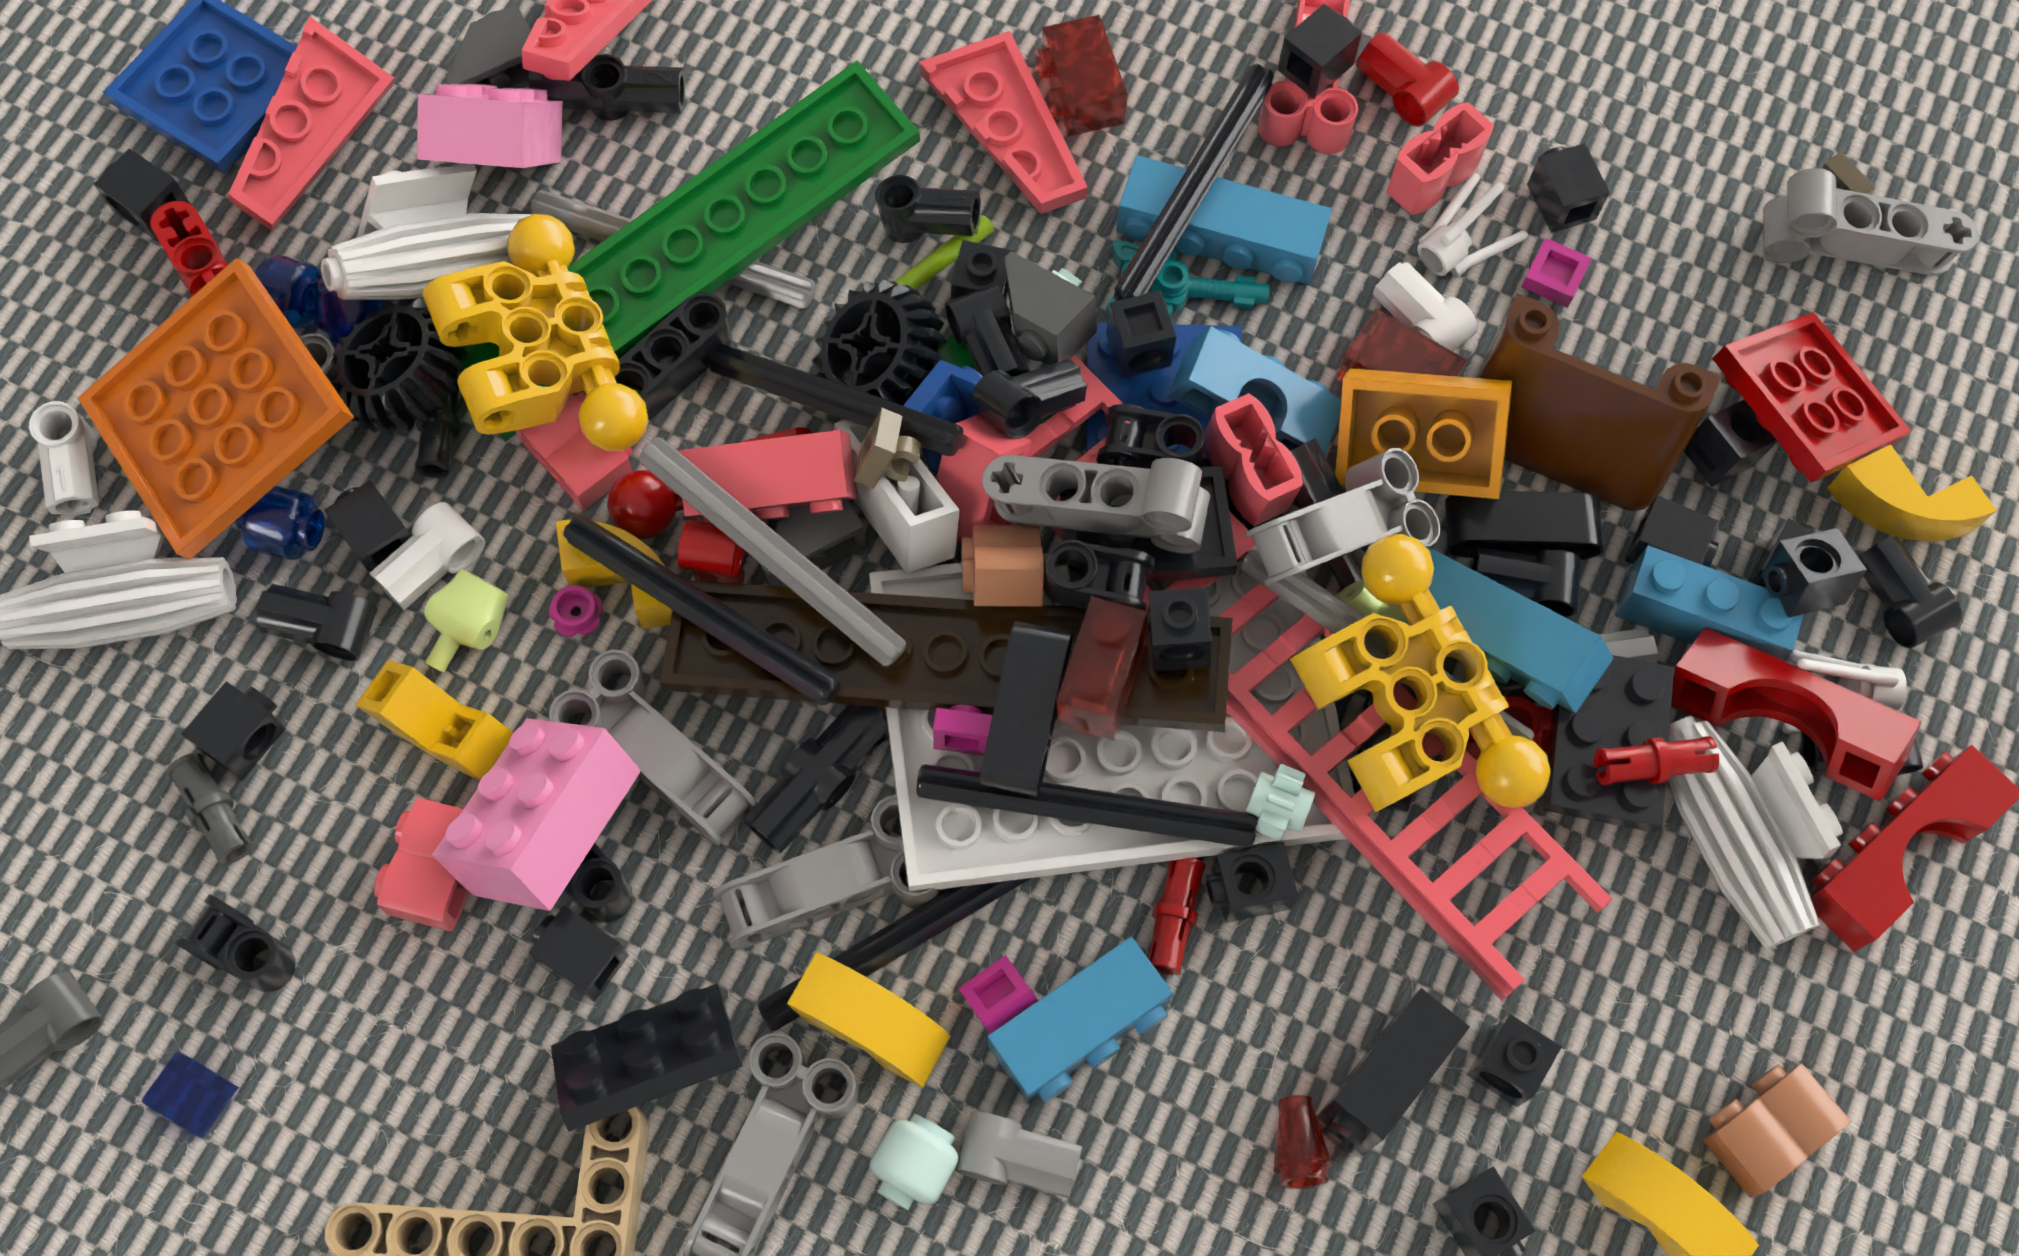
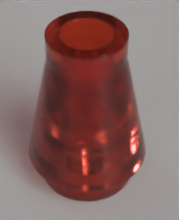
M1293 1095L1278 1100L1279 1117L1273 1171L1280 1174L1281 1186L1289 1189H1308L1328 1183V1170L1333 1167V1163L1314 1111L1313 1098L1306 1095Z

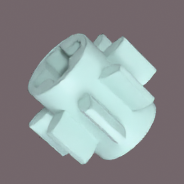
M1283 764L1279 765L1275 777L1262 771L1260 772L1245 811L1259 817L1255 828L1257 832L1277 840H1281L1286 828L1301 832L1315 796V792L1302 787L1306 773Z

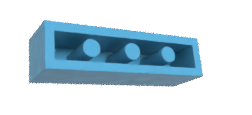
M1136 155L1119 204L1116 232L1125 234L1137 242H1143L1187 169ZM1217 177L1174 248L1188 256L1201 255L1223 261L1235 269H1252L1270 274L1282 282H1299L1310 285L1332 208Z
M1427 547L1434 565L1433 581L1429 591L1440 610L1448 606L1453 607L1472 642L1478 645L1484 652L1488 662L1487 668L1493 679L1506 684L1511 678L1524 685V692L1538 704L1551 710L1558 704L1576 714L1614 659L1602 637Z

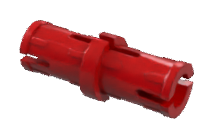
M1711 736L1665 742L1664 739L1658 737L1649 738L1642 745L1610 749L1598 748L1594 755V768L1606 767V771L1596 773V777L1602 785L1647 779L1650 783L1657 784L1665 783L1671 776L1703 772L1715 773L1719 767L1720 757L1719 753L1705 755V750L1717 748V744Z
M1193 857L1168 862L1169 866L1160 902H1156L1153 907L1152 917L1156 920L1147 958L1157 972L1161 974H1181L1184 950L1190 928L1195 927L1199 914L1195 911L1196 898L1206 865L1204 862Z

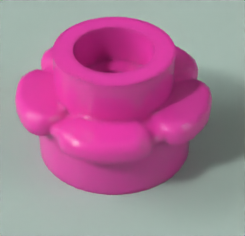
M570 585L560 589L553 597L549 606V616L555 621L554 628L561 635L573 637L578 633L588 635L593 632L600 623L599 614L603 612V604L599 596L579 585ZM579 608L581 609V614L573 616L571 615L572 610Z

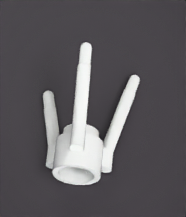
M1473 173L1463 184L1433 227L1419 239L1418 255L1430 271L1439 276H1444L1451 271L1455 277H1459L1471 266L1527 239V231L1522 230L1468 255V248L1472 245V241L1465 229L1504 190L1502 183H1496L1456 223L1449 224L1478 183L1480 176Z
M1793 650L1789 655L1791 660L1797 661V666L1801 669L1847 678V689L1897 711L1903 706L1906 698L1907 682L1905 674L1899 668L1853 663ZM1787 723L1782 726L1785 734L1801 732Z

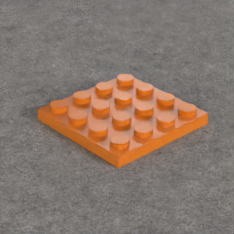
M238 258L234 259L78 397L81 405L175 553L187 559H192L354 418L251 267Z

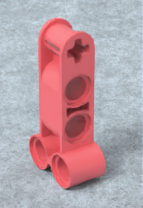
M1298 0L1294 29L1323 4H1326L1340 16L1348 18L1350 0ZM1288 78L1286 81H1277L1272 83L1270 90L1262 101L1257 125L1258 133L1266 143L1276 147H1286L1293 144L1299 136H1305L1309 145L1317 152L1336 154L1345 149L1349 143L1358 112L1357 101L1348 91L1338 88L1339 78L1315 99Z

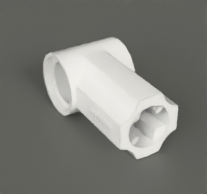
M1408 262L1396 264L1375 285L1372 295L1408 330V338L1413 349L1421 358L1431 364L1439 363L1477 333V321L1468 306L1455 297L1445 299Z
M61 401L45 403L33 412L29 421V430L32 437L38 442L46 509L52 514H65L69 516L90 513L92 508L99 505L93 453L97 447L96 434L69 404ZM72 427L64 438L55 440L62 430Z
M439 502L425 510L413 525L412 537L369 573L382 590L403 610L409 607L447 572L451 574L458 573L460 568L465 570L472 565L484 549L485 539L446 502Z

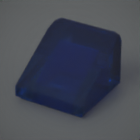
M178 1051L146 1092L142 1103L203 1139L239 1087L195 1058Z

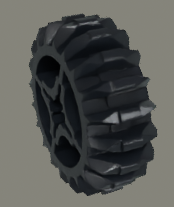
M885 279L880 284L866 281L862 292L849 290L848 302L846 304L834 303L835 316L832 320L822 321L827 328L825 335L814 340L820 347L821 352L812 359V362L820 369L816 376L904 405L936 364L943 360L937 351L948 343L943 335L939 333L945 323L939 318V315L935 314L936 308L932 305L931 301L920 295L908 285L903 286L900 283L897 284L894 281H887Z
M422 297L414 301L411 299H399L396 304L385 300L379 311L374 312L368 309L366 318L359 324L352 323V332L347 337L338 339L342 347L340 351L332 354L335 366L329 369L326 374L332 386L354 416L351 421H356L363 428L369 429L373 433L380 430L392 435L399 427L410 431L417 419L428 422L429 413L434 408H445L443 399L447 394L458 392L454 382L465 370L462 363L470 355L466 351L465 346L451 347L441 343Z

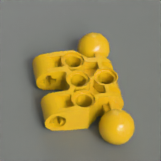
M532 214L520 219L510 232L507 240L508 255L512 264L503 261L469 268L438 277L429 282L424 288L422 295L441 343L446 346L459 347L491 342L500 348L499 357L466 368L457 380L476 431L481 434L490 435L555 422L568 402L570 394L585 391L587 396L581 404L578 415L582 433L592 445L605 451H624L636 445L646 432L649 420L645 402L635 390L622 384H617L614 377L620 370V362L614 353L610 339L603 326L602 310L590 297L583 277L577 273L568 272L567 267L572 262L575 248L572 233L562 221L545 214ZM543 384V385H547V386H550V387H541V386H538V385Z
M1392 534L1379 538L1368 547L1362 559L1361 573L1365 588L1377 600L1390 605H1398L1408 624L1372 613L1308 647L1290 659L1318 710L1357 690L1367 689L1373 694L1376 712L1385 722L1390 724L1391 735L1388 739L1347 760L1374 811L1377 812L1461 767L1469 731L1481 750L1475 772L1480 790L1492 802L1502 807L1521 808L1533 804L1543 795L1549 782L1551 770L1547 755L1534 741L1523 736L1512 735L1499 712L1508 708L1509 705L1487 668L1488 662L1484 652L1478 645L1472 642L1453 607L1448 606L1440 610L1429 591L1434 573L1430 551L1418 539L1407 535ZM1374 633L1384 638L1389 648L1386 659H1378L1368 653L1364 645L1366 634ZM1445 657H1454L1464 665L1466 671L1464 683H1456L1447 677L1443 669ZM1396 683H1404L1414 690L1417 697V705L1414 710H1406L1396 703L1393 696V688ZM1425 733L1434 734L1443 741L1445 756L1442 762L1434 761L1424 753L1422 740Z

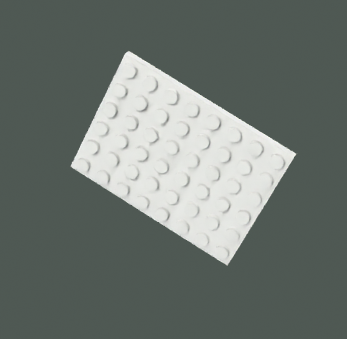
M1049 553L1043 554L1044 567ZM1244 558L1237 563L1235 575L1221 576L1207 588L1209 616L1218 617L1259 583L1242 571L1241 564ZM961 563L928 566L908 574L904 569L869 573L871 593L973 600V593H962ZM1066 564L1055 569L1057 575L1062 580L1068 582ZM1306 570L1301 572L1302 574L1307 576ZM1177 580L1148 582L1146 584L1152 591H1162ZM1043 589V605L1062 606L1047 597ZM1280 597L1231 637L1229 671L1235 674L1305 615ZM1320 635L1303 650L1321 641ZM1289 660L1253 690L1251 694L1273 715L1303 690L1305 686L1292 662ZM1335 703L1320 710L1317 709L1289 733L1311 756L1341 731ZM885 707L909 892L924 891L934 887L935 890L1180 860L1191 857L1221 855L1284 841L1285 846L1347 839L1313 802L1300 833L1286 828L1281 840H1277L1257 832L1252 846L1241 847L920 798L916 793V782L921 765L929 764L981 772L983 756L933 749V727L936 711ZM1227 712L1225 732L1056 720L1043 782L1248 813L1245 811L1260 772L1262 771L1275 777L1279 767ZM1346 759L1329 775L1352 797L1355 794Z

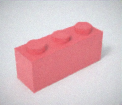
M841 430L677 450L749 511L756 512V516L761 521L789 518L788 508L808 505L810 514L843 511L842 501L858 499L856 482L853 481L855 472L850 434ZM683 499L684 517L702 519V522L711 523Z

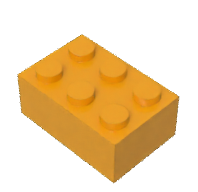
M1350 368L1343 377L1335 472L1340 485H1345L1346 473L1352 466L1388 449L1400 448L1406 451L1417 465L1419 484L1414 492L1499 499L1502 486L1512 381Z

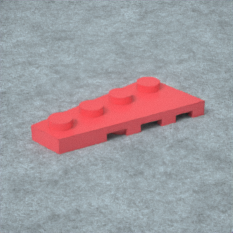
M547 0L544 17L537 19L522 48L523 69L543 74L551 80L570 81L652 0Z
M309 16L295 52L292 53L285 68V74L275 96L272 97L265 112V118L259 132L253 138L228 193L229 202L273 232L392 88L394 77Z
M1010 31L919 62V74L1040 214L1087 198L1088 186Z

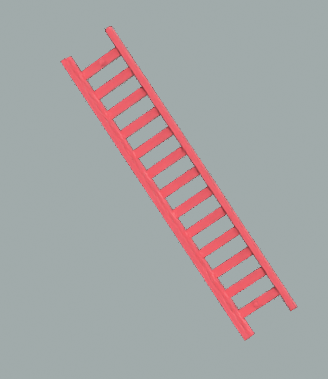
M1076 355L1070 360L1080 367L1081 376L1087 384L1085 401L1069 409L1057 412L1047 421L1039 424L1029 435L1025 436L1032 440L1029 457H1039L1100 409L1106 413L1107 409L1112 405L1123 404ZM1106 437L1076 461L1097 463V453L1101 447L1105 446ZM1229 511L1238 563L1247 556L1251 548L1256 544L1252 536L1246 538L1245 532L1249 530ZM1052 528L1063 540L1062 529ZM1221 576L1177 580L1165 590L1208 588ZM1258 583L1218 617L1233 618L1231 635L1233 637L1277 601L1280 596L1261 583ZM1127 584L1123 586L1124 591H1126ZM1146 584L1143 601L1147 604V612H1149L1148 592L1152 590ZM1303 613L1304 617L1235 674L1229 671L1226 712L1278 767L1280 764L1306 773L1302 787L1315 792L1314 805L1339 829L1489 989L1503 1001L1525 979L1492 945L1502 934L1563 879L1597 913L1613 899L1522 807H1502L1492 802L1480 790L1475 773L1477 761L1466 750L1461 767L1456 769L1463 778L1391 840L1369 817L1374 809L1363 789H1360L1355 795L1350 797L1329 775L1330 772L1388 724L1378 715L1374 703L1311 756L1289 734L1317 710L1306 687L1273 715L1251 694L1253 690L1319 635L1323 634L1327 638L1334 634ZM1396 683L1393 688V696L1396 703L1406 710H1414L1417 700L1400 683ZM1425 733L1422 740L1424 753L1432 760L1439 754L1444 757L1445 746L1443 741L1434 734ZM1482 795L1504 820L1432 883L1409 857L1478 796ZM1523 837L1546 862L1474 926L1450 900L1518 839Z

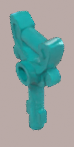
M1113 241L1112 259L1118 269L1121 270L1120 278L1140 245L1128 241ZM1173 249L1149 292H1162L1171 318L1173 311H1179L1184 307L1187 297L1232 301L1233 308L1253 309L1254 304L1267 305L1270 285L1256 283V277L1236 275L1233 282L1189 277L1188 267L1184 262L1177 261V252ZM1114 295L1110 298L1106 306L1107 317L1109 312V304L1111 302H1115Z

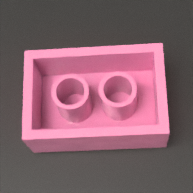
M436 84V94H418L417 160L515 168L561 162L563 101L547 100V90L499 89L497 86L481 84Z
M526 718L522 726L512 734L508 746L492 769L482 777L478 784V789L460 815L450 823L444 838L432 856L473 896L551 911L641 770L605 728Z

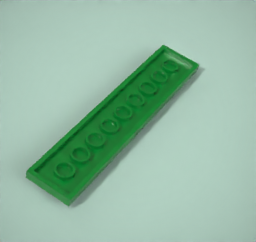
M856 60L567 267L568 272L577 273L583 277L590 297L601 308L603 326L610 339L614 353L619 360L685 300L695 294L712 293L919 143V131L860 62ZM491 342L465 346L470 356L462 363L464 369L499 357V346ZM543 384L538 385V386H541V387H550V386L543 385ZM516 431L499 433L505 442L517 434Z

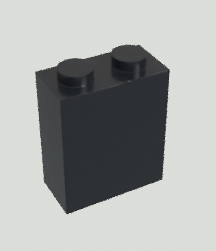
M1421 988L1396 1013L1316 1116L1326 1125L1322 1130L1324 1135L1347 1153H1351L1355 1149L1361 1155H1364L1386 1138L1470 1026Z

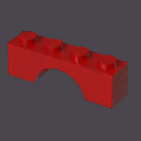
M1707 627L1703 629L1678 662L1673 676L1671 706L1703 721H1709L1710 724L1716 727L1745 717H1764L1790 724L1805 733L1818 746L1825 762V777L1880 802L1907 761L1922 722Z
M1970 745L1954 757L1947 751L1940 754L1920 773L1928 781L1918 791L1908 786L1884 808L1891 817L1882 826L1879 827L1872 821L1848 843L1855 852L1842 863L1835 857L1811 879L1818 887L1810 895L1816 915L1853 952L1876 941L1914 903L1903 875V856L1912 836L1918 834H1937L1964 844L1988 830L2019 799V788L1973 745Z

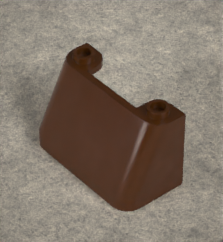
M1516 293L1478 378L1512 381L1504 460L1584 493L1595 495L1599 499L1631 511L1646 509L1667 483L1710 406L1722 375L1689 363L1675 364L1665 371L1656 389H1652L1554 349L1553 347L1560 329L1557 315L1543 303Z

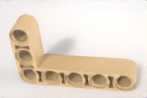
M637 1106L620 1112L631 1115L632 1128L627 1137L618 1142H609L605 1138L604 1128L606 1122L612 1116L586 1125L573 1218L356 1202L339 1207L328 1218L325 1226V1242L329 1250L336 1256H471L469 1252L471 1235L482 1226H490L494 1233V1243L492 1249L485 1256H529L528 1247L531 1239L535 1234L543 1230H550L555 1237V1248L551 1256H588L590 1244L595 1238L604 1234H611L616 1241L615 1256H634L649 1138V1123L644 1113ZM609 1173H620L624 1179L622 1195L611 1204H601L596 1193L598 1183ZM369 1218L372 1224L370 1240L365 1246L354 1250L349 1242L351 1227L358 1220ZM429 1222L433 1229L432 1242L425 1251L420 1254H413L409 1247L411 1231L418 1224Z

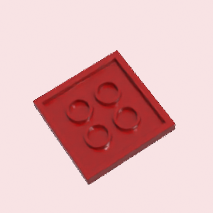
M1814 312L1727 344L1712 357V360L1723 372L1726 382L1740 393L1756 413V418L1761 426L1772 433L1788 453L1792 465L1802 472L1811 483L1835 473L1890 444L1892 446L1898 444L1912 432Z

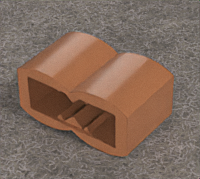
M973 525L972 537H962V593H973L974 606L1042 607L1044 564L1040 527L1034 525Z
M1802 1063L1788 1071H1785L1780 1064L1774 1066L1751 1084L1758 1094L1743 1106L1735 1098L1708 1119L1715 1129L1702 1140L1750 1198L1763 1194L1775 1186L1851 1122Z

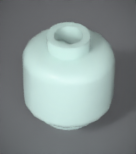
M914 1114L910 1121L900 1119L894 1121L870 1161V1170L874 1176L882 1181L877 1193L906 1210H909L914 1200L924 1205L936 1203L959 1162L958 1153L951 1146L955 1137L917 1114Z

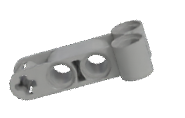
M1812 168L1796 172L1787 181V196L1774 198L1767 202L1763 208L1764 257L1776 263L1797 262L1803 260L1811 253L1924 275L1939 276L1949 270L1953 264V258L1959 253L1970 251L1977 244L1979 238L1976 224L1964 213L1836 188L1835 175L1825 169Z
M1400 448L1388 449L1348 469L1345 476V493L1246 531V538L1253 537L1269 576V579L1264 580L1266 586L1366 545L1370 546L1379 538L1388 535L1403 534L1416 538L1426 548L1436 543L1440 535L1439 519L1434 509L1427 502L1415 498L1413 492L1419 484V473L1413 458Z
M1004 455L994 459L986 467L982 475L984 490L994 500V506L998 514L1005 521L1016 524L1151 538V542L1160 549L1180 554L1196 553L1200 550L1210 500L1209 492L1200 487L1201 469L1193 463L1175 458L1156 459L1152 462L1151 469ZM1077 489L1076 494L1066 501H1056L1063 491ZM1127 494L1132 495L1131 500L1121 507L1110 506L1116 497Z
M614 649L601 653L590 665L588 675L592 688L588 692L573 689L557 696L550 705V721L567 723L572 716L578 713H589L592 715L587 726L605 728L641 770L638 778L703 836L719 846L722 843L720 836L747 807L753 809L757 804L756 800L737 780L644 700L646 694L645 681L632 655L625 651ZM628 674L631 676L627 686L620 690L612 691L605 688L609 678L614 675Z
M897 795L885 797L874 807L871 815L872 829L734 879L718 887L713 892L714 901L721 902L732 933V937L729 939L730 948H748L809 925L807 919L812 918L813 923L891 894H895L903 905L913 909H917L940 895L942 889L935 890V887L924 891L909 892L908 887L902 883V879L906 874L902 836L892 837L883 832V827L889 820L899 817ZM741 899L745 901L752 921L751 926L747 924L740 904Z
M770 1033L756 1041L751 1048L748 1058L749 1067L762 1088L690 1232L684 1247L683 1256H692L693 1254L697 1256L755 1255L820 1118H842L849 1114L857 1104L859 1097L858 1082L847 1064L838 1059L825 1058L818 1060L807 1068L806 1058L798 1044L786 1034ZM775 1050H786L793 1054L794 1059L788 1074L780 1078L766 1076L763 1071L766 1057ZM835 1074L847 1081L846 1093L839 1101L827 1104L816 1099V1086L823 1077ZM712 1234L740 1248V1251L735 1253L707 1239V1235Z

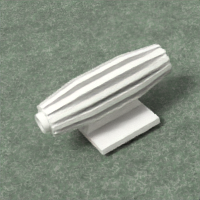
M444 163L428 169L407 172L389 171L379 176H372L357 238L331 246V249H328V258L321 261L322 278L329 291L335 290L338 293V297L343 300H399L423 297L424 288L429 282L438 277L503 261L512 264L507 249L508 237L518 220L532 214H466L468 197L477 172L474 164L462 163L451 165Z
M140 511L110 513L105 515L106 523L85 526V522L82 520L51 523L48 525V533L29 536L30 546L51 553L64 573L0 595V640H2L1 643L4 646H7V649H80L168 634L233 612L236 609L237 596L232 570L229 567L228 561H225L223 557L192 559L158 558L162 545L169 542L155 519L141 517Z
M1693 716L1682 718L1670 724L1669 742L1711 736L1715 740L1717 748L1705 750V755L1719 753L1720 757L1719 767L1715 773L1703 772L1671 776L1668 782L1677 809L1721 892L1765 949L1780 945L1816 928L1820 924L1797 859H1813L1817 866L1828 862L1841 846L1837 836L1842 835L1843 831L1831 807L1827 803L1819 806L1808 785L1814 783V780L1805 760L1799 752L1790 755L1782 741L1771 747L1768 756L1751 776L1709 721L1696 723Z

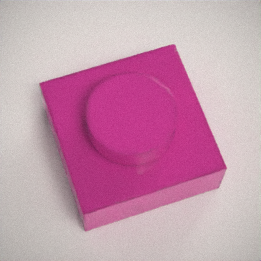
M1545 238L1521 287L1568 308L1592 258Z
M954 705L950 709L936 708L933 727V749L984 756L992 715L983 714L982 710L970 705Z
M1006 955L958 988L989 1034L1038 1001Z

